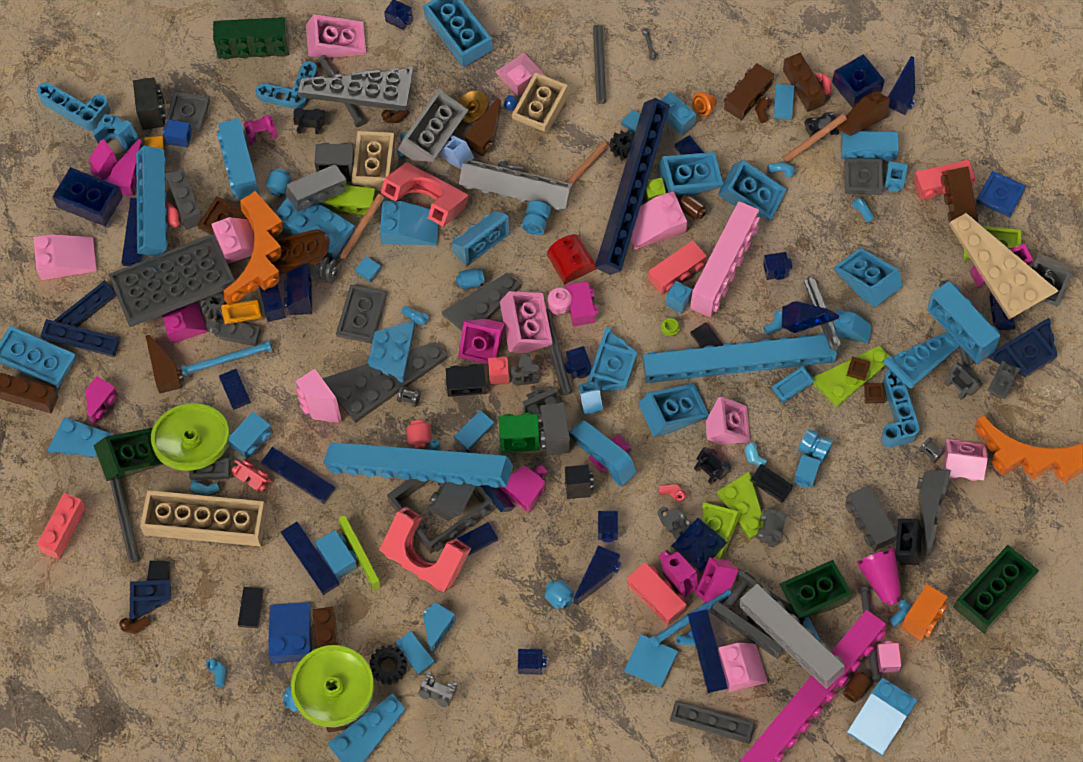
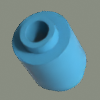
M477 268L460 271L459 276H456L457 285L462 287V290L479 287L480 284L485 283L482 269L477 270Z

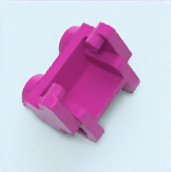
M265 115L256 121L248 120L243 124L250 145L256 142V139L253 138L255 137L254 133L267 129L270 138L278 137L273 119L269 115Z

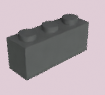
M336 164L287 184L286 197L297 212L308 209L312 205L324 202L331 197L345 192L346 178Z
M184 169L166 174L185 229L198 226L202 218Z
M869 485L848 494L845 503L846 509L855 517V524L859 530L863 531L866 544L872 547L875 552L894 543L897 533Z

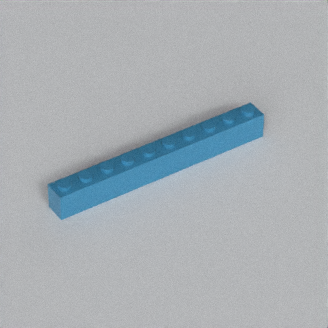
M820 333L817 336L802 335L791 339L783 337L773 341L765 339L754 343L746 341L736 345L728 343L718 347L687 348L682 351L668 350L664 353L649 352L643 355V368L646 383L835 363L837 353L830 349L824 333Z
M330 442L323 462L333 474L348 473L352 476L359 474L368 477L382 476L388 479L392 477L403 480L418 479L423 482L431 480L439 483L453 482L459 485L467 483L474 486L489 485L494 488L499 486L507 487L513 465L508 457L501 455Z

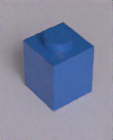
M168 120L167 126L163 128V137H165L166 143L168 145L188 148L192 136L190 123Z

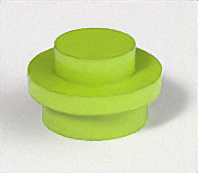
M668 318L662 322L661 331L664 335L672 337L679 333L680 325L677 320Z

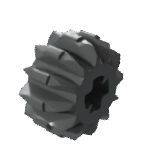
M223 291L206 297L200 302L202 313L204 315L207 314L209 320L213 317L216 321L219 317L223 318L221 306L227 304L224 300Z

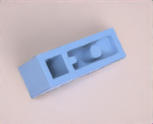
M453 135L450 136L439 152V155L447 162L460 169L466 159H474L466 141Z

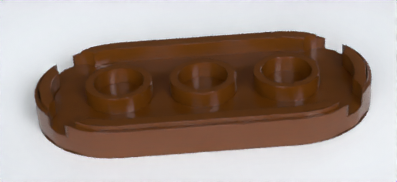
M319 229L284 237L278 242L281 246V256L277 261L271 263L279 273L314 266L327 254L330 245L329 237Z

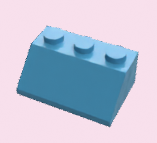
M497 211L485 215L478 224L470 226L467 232L453 240L452 252L467 267L510 235L509 217Z

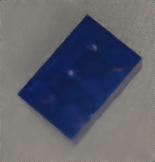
M71 167L52 196L57 208L105 227L123 198L119 186Z

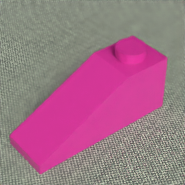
M137 139L112 168L111 175H108L107 186H109L112 194L134 195L137 183L136 153L143 146L141 139Z

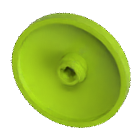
M190 403L168 410L156 421L151 432V443L156 457L163 464L173 469L191 471L207 467L217 461L228 447L230 432L226 419L218 410L208 405Z
M340 645L323 646L308 653L296 666L291 679V694L296 708L308 721L323 727H340L353 722L368 708L374 693V679L366 660L356 651ZM332 687H337L336 690L330 691Z

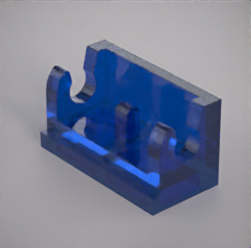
M990 292L989 301L993 326L997 330H1015L1014 318L1008 319L996 298Z

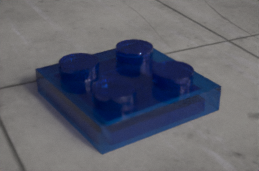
M697 518L671 547L701 572L707 565L709 558H714L727 542L700 518Z

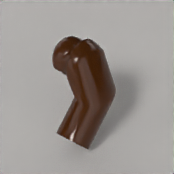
M406 109V111L399 110L397 113H391L389 110H384L381 116L386 123H399L409 114V111Z
M146 616L137 622L129 621L128 618H123L119 622L121 630L131 634H137L151 624Z

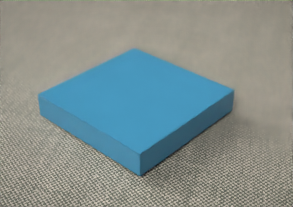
M641 635L624 672L662 688L678 651L659 643L657 648H654L649 638Z

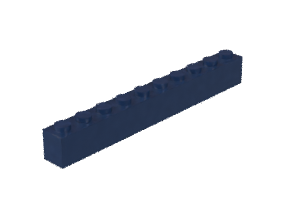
M653 98L643 104L594 267L609 275L622 270L670 108L669 104L657 98Z

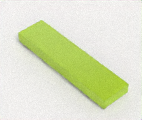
M346 516L339 517V526L355 553L372 589L375 591L381 588L380 581Z

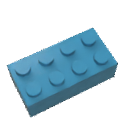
M432 0L423 5L425 19L462 67L493 51L492 38L462 0Z
M240 118L218 123L220 130L216 132L233 197H237L240 203V200L254 191L260 196Z
M287 198L275 212L282 220L283 231L290 236L315 229L326 233L329 237L330 245L325 258L329 257L330 261L339 258L338 255L355 231L353 224L319 203L297 212Z
M948 281L931 293L927 311L977 365L995 352L1000 338L999 331L986 321V317L974 308L973 303L961 294L960 289L956 285Z

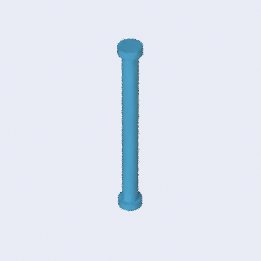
M266 340L265 343L180 367L183 377H185L187 374L266 350L268 352L272 350L269 340Z
M728 589L713 600L705 602L658 635L651 636L649 641L652 646L657 648L660 642L710 610L716 601L720 603L724 599L729 598L732 594L731 590Z

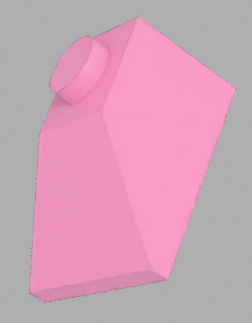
M525 52L496 71L498 76L517 97L524 93L535 72L546 76Z
M719 397L706 420L707 440L718 444L750 442L747 406L724 397Z

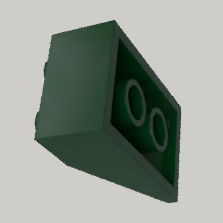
M153 427L107 436L93 445L106 481L124 478L163 465L153 451L151 443Z
M834 560L780 583V587L798 619L833 610L848 603L852 596V592Z

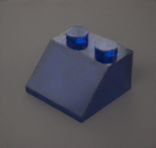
M305 263L288 272L287 280H284L285 292L287 291V297H284V306L288 308L289 315L312 314V278L308 263Z

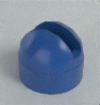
M508 95L504 101V107L509 111H513L519 101L513 96Z

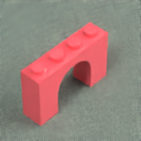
M407 162L384 179L381 190L382 195L396 202L404 195L413 192L423 193L432 197L435 201L431 205L428 219L443 227L465 210L469 197L467 193Z
M406 506L397 512L379 550L387 558L401 564L404 569L415 573L419 579L432 584L436 590L445 592L453 586L471 548L454 538L446 543L437 562L431 563L423 560L416 553L413 545V537L422 516Z

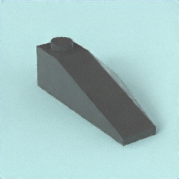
M949 469L925 471L923 478L919 477L916 489H919L918 501L924 554L928 556L932 548L938 524L937 521L942 509L941 503L948 486L951 473Z

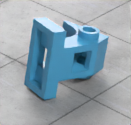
M104 114L96 130H93V136L98 144L103 139L105 141L110 138L117 139L124 153L139 139L133 125L127 120L125 122L115 115Z

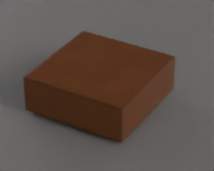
M852 356L846 376L865 381L871 362Z
M864 383L865 404L885 403L884 383Z

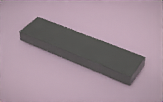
M676 700L670 722L748 744L754 727V722Z

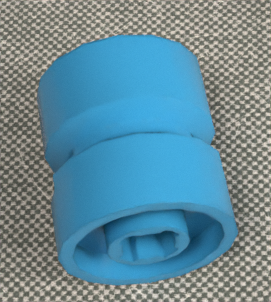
M530 201L526 209L527 216H524L521 228L529 234L542 235L547 225L546 221L551 213L550 206L540 201Z
M808 429L799 445L798 451L807 456L812 454V458L821 460L820 462L823 463L834 441L825 436L820 438L819 433Z

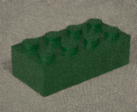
M285 17L213 21V41L218 59L290 55L289 33Z
M1007 545L956 600L953 608L985 634L1035 579L1039 570L1012 547Z

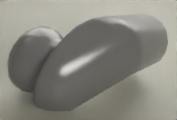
M506 161L498 163L499 167L520 172L525 171L524 166L508 165Z

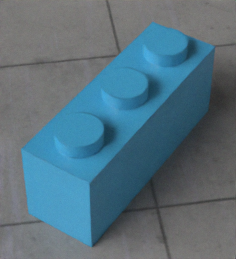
M859 131L851 136L842 132L840 140L841 159L863 158L882 159L884 161L897 159L898 132Z

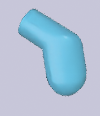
M753 442L748 443L744 450L747 461L758 467L760 464L766 466L768 460L758 456L757 445Z

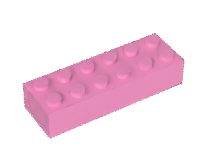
M738 201L692 291L690 309L710 318L714 312H718L721 305L720 299L726 296L729 289L728 283L729 281L733 282L736 275V267L741 266L744 259V251L748 252L752 243L750 240L758 232V224L760 222V217H758L759 209Z

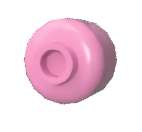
M557 287L549 292L548 308L553 314L564 315L570 311V303L572 301L570 292L562 287Z

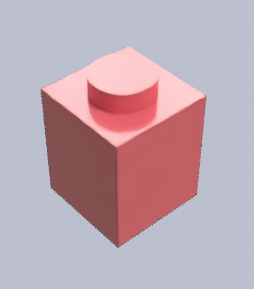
M507 357L488 358L490 385L509 384Z

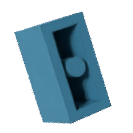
M671 91L661 99V101L670 105L666 122L681 136L695 126L696 114Z
M252 412L228 437L229 446L247 460L250 456H254L257 453L259 446L263 442H267L271 438L273 433L271 425L255 412Z
M334 530L315 542L318 552L336 580L357 568L356 560L358 559L353 550L349 551L345 546L347 541L342 534L338 535Z

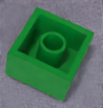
M505 414L498 417L501 453L540 451L537 414Z

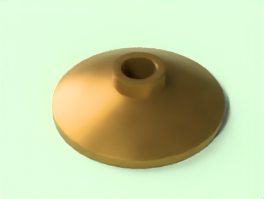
M480 91L468 92L457 101L468 109L461 120L464 123H472L479 120L488 110L489 106L487 96Z

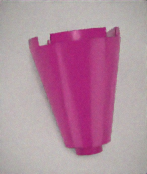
M894 548L856 561L882 603L887 602L888 606L900 602L898 598L902 597Z

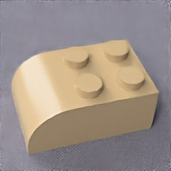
M535 72L512 113V119L547 133L568 98V85Z
M357 132L352 173L353 186H369L375 188L376 191L382 190L384 179L393 172L395 154L394 133Z

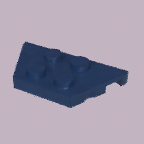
M1045 319L1001 346L988 358L998 364L1004 361L1012 367L1019 368L1018 374L1025 378L1057 358L1058 354L1054 346L1055 340L1050 327V319Z

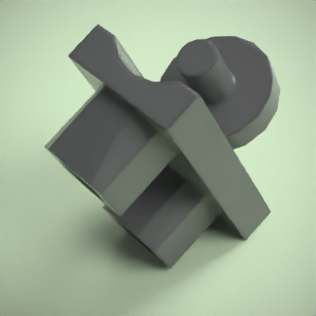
M1002 361L987 391L991 392L995 397L1005 399L1020 369Z
M535 385L531 386L532 392L526 395L527 400L523 401V410L525 413L537 414L541 412L540 405L558 403L555 388L545 391L544 387L537 389Z

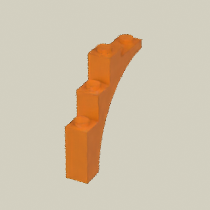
M256 191L240 200L241 211L249 221L254 233V249L244 272L234 283L223 290L224 300L228 305L240 301L244 295L254 292L258 286L265 291L269 287H274L279 282V271L271 262L277 261L281 256V246L274 238L283 231L282 220Z
M984 415L976 421L975 431L979 437H983L986 441L988 449L992 453L994 452L991 460L992 465L1002 476L1023 465L1024 472L1034 480L1053 468L1055 476L1066 483L1083 472V443L1067 448L1049 449L1034 447L1006 436L994 427Z

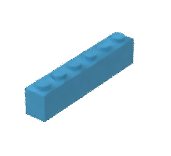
M144 145L136 153L137 254L156 256L166 251L168 245L166 240L167 224L165 223V216L167 214V207H165L167 191L165 190L166 173L164 171L166 157H164V149Z

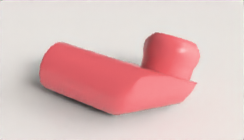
M822 72L821 74H815L818 82L822 84V89L826 96H831V79Z
M166 202L167 222L176 228L180 225L179 211L172 203Z

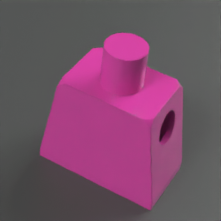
M540 464L533 471L524 465L510 475L507 487L501 486V490L527 513H530L546 488V483L542 477L547 473V470Z
M668 550L663 551L659 555V559L662 562L663 575L677 594L679 593L685 598L697 590L696 571L679 552L671 555Z

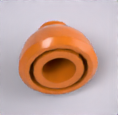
M697 92L692 99L693 108L701 117L708 116L717 103L715 96L707 92Z

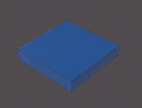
M992 171L976 202L1010 218L1026 186Z

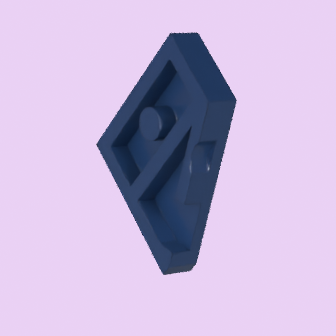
M130 581L129 619L134 621L170 602L171 581Z

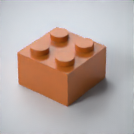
M926 584L907 613L901 629L920 641L925 636L929 637L937 621L939 622L948 606L945 603L948 596Z

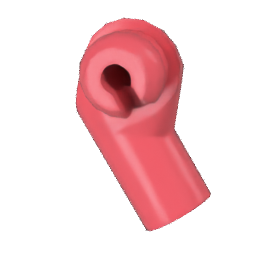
M677 484L658 486L659 495L669 494L678 502L686 498L685 491Z

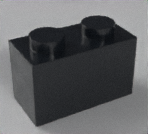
M472 364L467 367L455 365L445 368L448 397L486 394L484 365Z
M589 465L566 466L565 486L567 499L590 497V490H594L593 471H589Z
M898 519L895 555L900 565H920L922 527L918 519Z

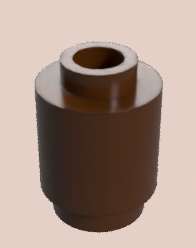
M685 194L679 202L682 211L694 220L702 219L706 214V205L692 195Z
M856 672L845 685L843 695L853 703L861 700L872 686L870 676L864 672Z

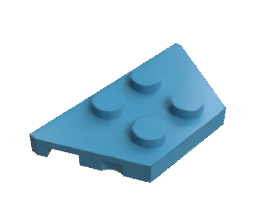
M415 321L374 332L368 359L369 366L380 370L387 376L391 374L397 377L399 382L403 383L415 331Z
M608 327L605 328L587 383L597 381L600 392L626 389L637 358V352L632 347L627 346L620 337L615 336Z

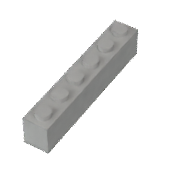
M469 159L462 163L459 184L464 185L466 189H481L483 193L491 194L493 192L504 198H517L521 202L540 201L559 211L566 210L573 187L571 183Z
M756 584L740 598V608L824 688L827 689L844 674L845 665L843 660L837 655L834 656L824 642H819L809 628H804L794 614L790 615L780 601H775L765 587L761 588Z

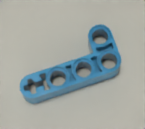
M42 83L37 87V93L43 105L88 131L95 130L104 114L109 115L110 107L104 95L97 94L87 104H84L49 83Z
M888 369L883 383L895 423L884 427L881 442L886 447H895L914 442L919 432V424L905 383ZM894 395H900L902 399H897ZM900 412H905L908 416H902ZM910 429L913 433L909 434L905 430ZM891 433V434H893L895 437H894V438H890V437H888L886 434Z
M581 420L569 431L571 440L608 468L612 479L619 486L622 487L637 474L631 457L585 420Z

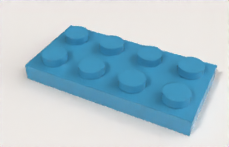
M12 326L8 328L0 341V364L57 389L77 359L76 354Z

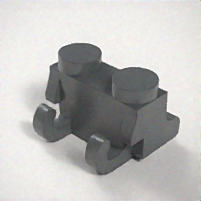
M521 354L519 356L520 372H515V366L511 368L512 383L516 386L539 383V375L532 374L539 371V366L532 364L530 354Z
M959 362L955 363L948 372L949 378L944 383L947 387L953 383L961 391L958 396L960 400L966 397V393L970 396L973 395L982 386L981 380L975 378L968 372L967 367Z
M661 507L658 510V516L668 532L673 534L676 541L682 540L681 534L691 526L687 516L683 514L680 508L668 510L667 507Z
M763 509L760 516L763 526L758 529L756 539L774 548L778 541L783 538V528L787 515L777 510Z
M428 670L420 686L419 696L423 699H434L441 707L449 706L457 691L458 683L449 682L448 687L435 682V675Z

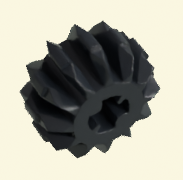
M622 129L620 134L614 133L613 138L610 139V151L614 152L615 158L620 156L622 161L628 157L635 133L630 134V130L624 133Z

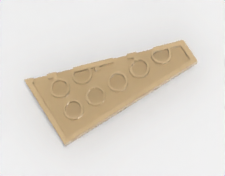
M967 213L949 223L1009 320L1058 292L1055 287Z

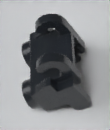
M318 108L314 110L294 109L293 121L294 125H298L297 134L302 133V127L315 128V134H320V127L324 125L325 121L324 110Z
M826 112L821 117H810L805 120L804 125L806 126L809 138L836 119L833 112ZM837 127L830 131L831 135L839 134Z
M704 447L696 458L698 462L694 470L698 472L700 469H703L710 476L708 483L711 485L716 481V477L721 480L731 471L730 463L724 462L717 456V452L714 449Z

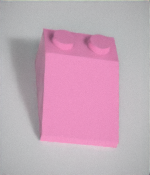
M313 14L306 24L308 56L319 58L326 55L328 58L366 54L363 22Z
M674 191L657 196L640 206L630 240L634 250L686 233L687 220Z
M54 234L33 237L36 270L41 280L97 271L93 237Z

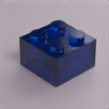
M864 54L834 70L832 78L833 85L852 108L863 97L875 91L882 92L885 82L884 78Z

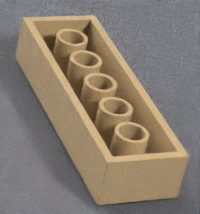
M147 490L140 528L146 536L261 547L267 509L264 501Z

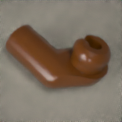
M762 97L755 107L760 123L768 121L765 110L772 105V100L768 97Z

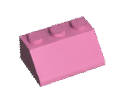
M509 291L500 301L509 353H528L551 346L553 343L543 293Z
M315 369L295 381L297 386L295 391L299 396L297 399L305 415L309 414L312 419L335 423L342 421L335 395Z

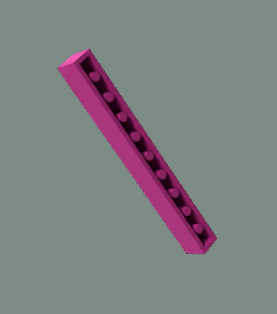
M866 610L831 651L834 656L837 655L843 660L845 665L844 674L827 689L811 675L739 762H782L788 748L792 749L798 742L797 737L801 732L805 733L811 726L810 722L814 717L818 718L821 715L825 703H830L837 693L835 691L839 687L845 686L849 680L848 676L852 671L856 672L862 664L860 661L864 656L868 657L874 650V644L884 639L887 634L885 632L886 623Z

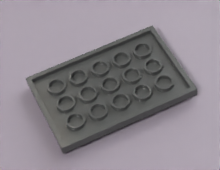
M214 234L108 274L129 327L222 292L235 282Z

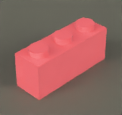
M969 160L915 172L913 182L919 198L932 199L937 195L946 194L945 187L942 186L940 178L942 172L968 166L973 187L976 178Z
M691 241L650 269L648 280L663 295L669 292L675 281L679 283L686 282L693 273L702 271L706 266L707 256L694 241Z
M63 493L37 543L42 553L60 559L86 509L81 499Z
M643 563L627 577V585L667 626L686 611V600L682 595L676 594L672 590V586L667 580H662L658 576V572L653 566Z

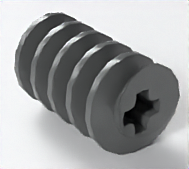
M326 257L324 261L322 259L318 264L300 270L303 272L307 271L308 274H313L316 278L320 277L321 280H326L328 283H333L341 272L342 263L340 262L336 266V260H332L329 263L330 258Z

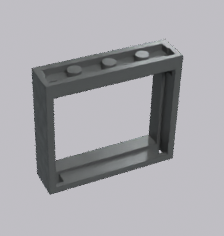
M418 479L405 481L387 494L388 502L398 512L403 509L399 503L430 480L426 482L419 481ZM476 486L473 493L482 504L431 542L421 529L417 527L415 535L430 554L441 550L447 541L457 538L462 530L466 527H472L477 519L481 516H487L492 511L493 501L481 486Z

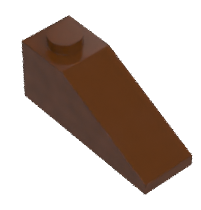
M877 91L863 97L846 115L847 120L838 125L837 129L851 136L888 117L890 98Z
M498 98L464 136L468 147L482 157L486 152H490L494 146L501 112V100Z
M146 335L155 383L159 394L181 389L180 381H184L182 371L177 369L176 364L150 335Z

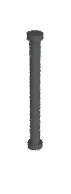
M326 55L319 57L317 61L319 65L323 66L328 77H335L336 74L328 63V57ZM344 103L354 119V125L356 127L363 126L365 120L360 117L354 105Z
M870 587L858 588V593L861 594L863 613L866 610L871 612L869 600ZM874 644V650L869 655L870 681L879 682L882 677L879 675L876 646Z

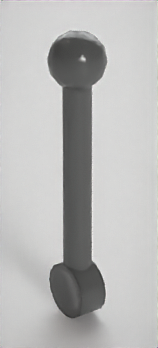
M644 28L642 34L646 37L650 51L649 57L654 60L656 54L653 52L650 42L649 29Z

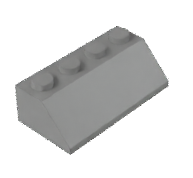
M437 90L397 150L412 160L433 162L468 109L440 90Z

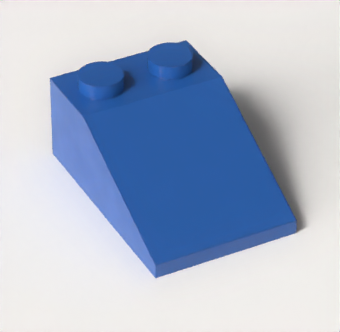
M310 602L270 605L269 657L272 664L300 662L304 656L312 651Z

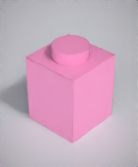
M884 641L878 644L876 654L879 674L898 673L901 668L899 644L892 641Z

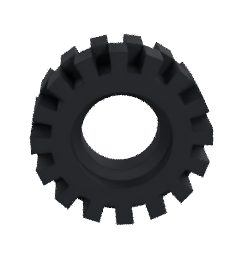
M384 645L381 646L382 649L380 650L377 648L375 654L372 653V659L369 662L370 669L376 681H381V684L384 685L385 682L388 685H392V682L395 681L397 683L399 678L402 680L403 674H406L407 663L401 650L399 651L397 647L392 648V645H388V648H385ZM386 658H391L396 662L395 669L390 672H385L380 667L381 662Z

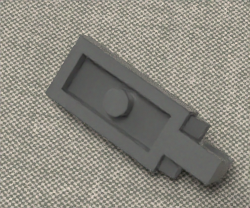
M219 319V322L208 320L206 325L207 331L215 333L214 335L221 340L256 346L261 331L259 326L244 323L225 325L224 320Z

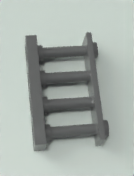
M739 571L736 580L740 583L725 603L721 604L716 601L712 607L711 614L778 659L782 654L783 648L773 638L768 637L759 625L754 627L748 623L747 619L750 616L744 611L738 615L732 612L731 607L746 587L752 589L756 584L761 588L764 587L756 582L751 574ZM769 591L771 597L775 601H780L790 615L794 614L796 616L790 604ZM805 618L799 619L801 625H803Z

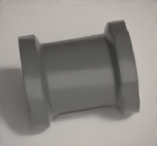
M402 385L397 395V402L404 401L416 407L421 391L406 389Z
M930 437L921 445L919 451L924 452L931 458V462L935 463L945 450L943 448L940 449L932 442L933 439Z

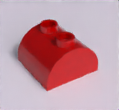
M567 235L553 243L547 251V257L564 285L597 270L594 268L596 265L579 235Z

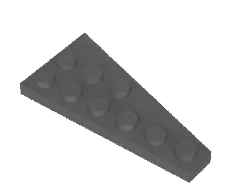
M407 66V69L402 70L391 68V71L384 72L380 70L354 72L349 76L337 74L331 78H324L323 76L302 78L298 97L406 111L413 66Z
M436 342L410 350L403 383L399 382L397 377L391 374L387 376L380 370L370 367L369 364L322 379L335 395L338 403L356 423L398 394L402 385L408 387L445 361L447 355Z

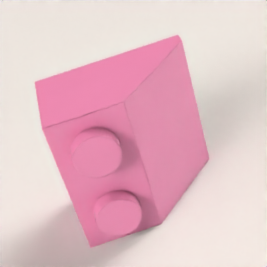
M229 217L212 223L214 235L227 264L252 255L254 233L247 219Z
M946 439L943 469L951 470L950 478L964 477L971 481L984 480L988 459L985 444Z
M735 643L718 648L717 656L728 692L768 683L756 644Z

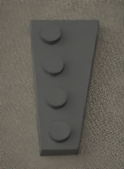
M506 273L442 311V315L462 331L464 321L489 319L501 307L500 301L509 291L517 292L521 288V284Z

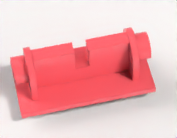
M245 459L243 461H234L238 466L235 465L233 467V475L243 482H246L250 477L251 479L247 485L256 491L264 492L267 489L265 484L273 482L268 478L269 475L266 472L254 469L251 462Z

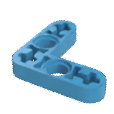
M312 61L302 64L293 89L266 83L258 85L256 88L257 98L262 102L303 109L307 105L309 98L298 97L300 81L302 78L317 77L316 64ZM309 68H312V70L309 71V77H307L306 70L308 71ZM280 93L286 94V97L282 100L276 98Z

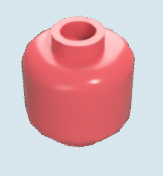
M426 420L411 421L410 425L407 426V442L409 445L415 446V449L426 448V444L432 441L431 425L426 423Z

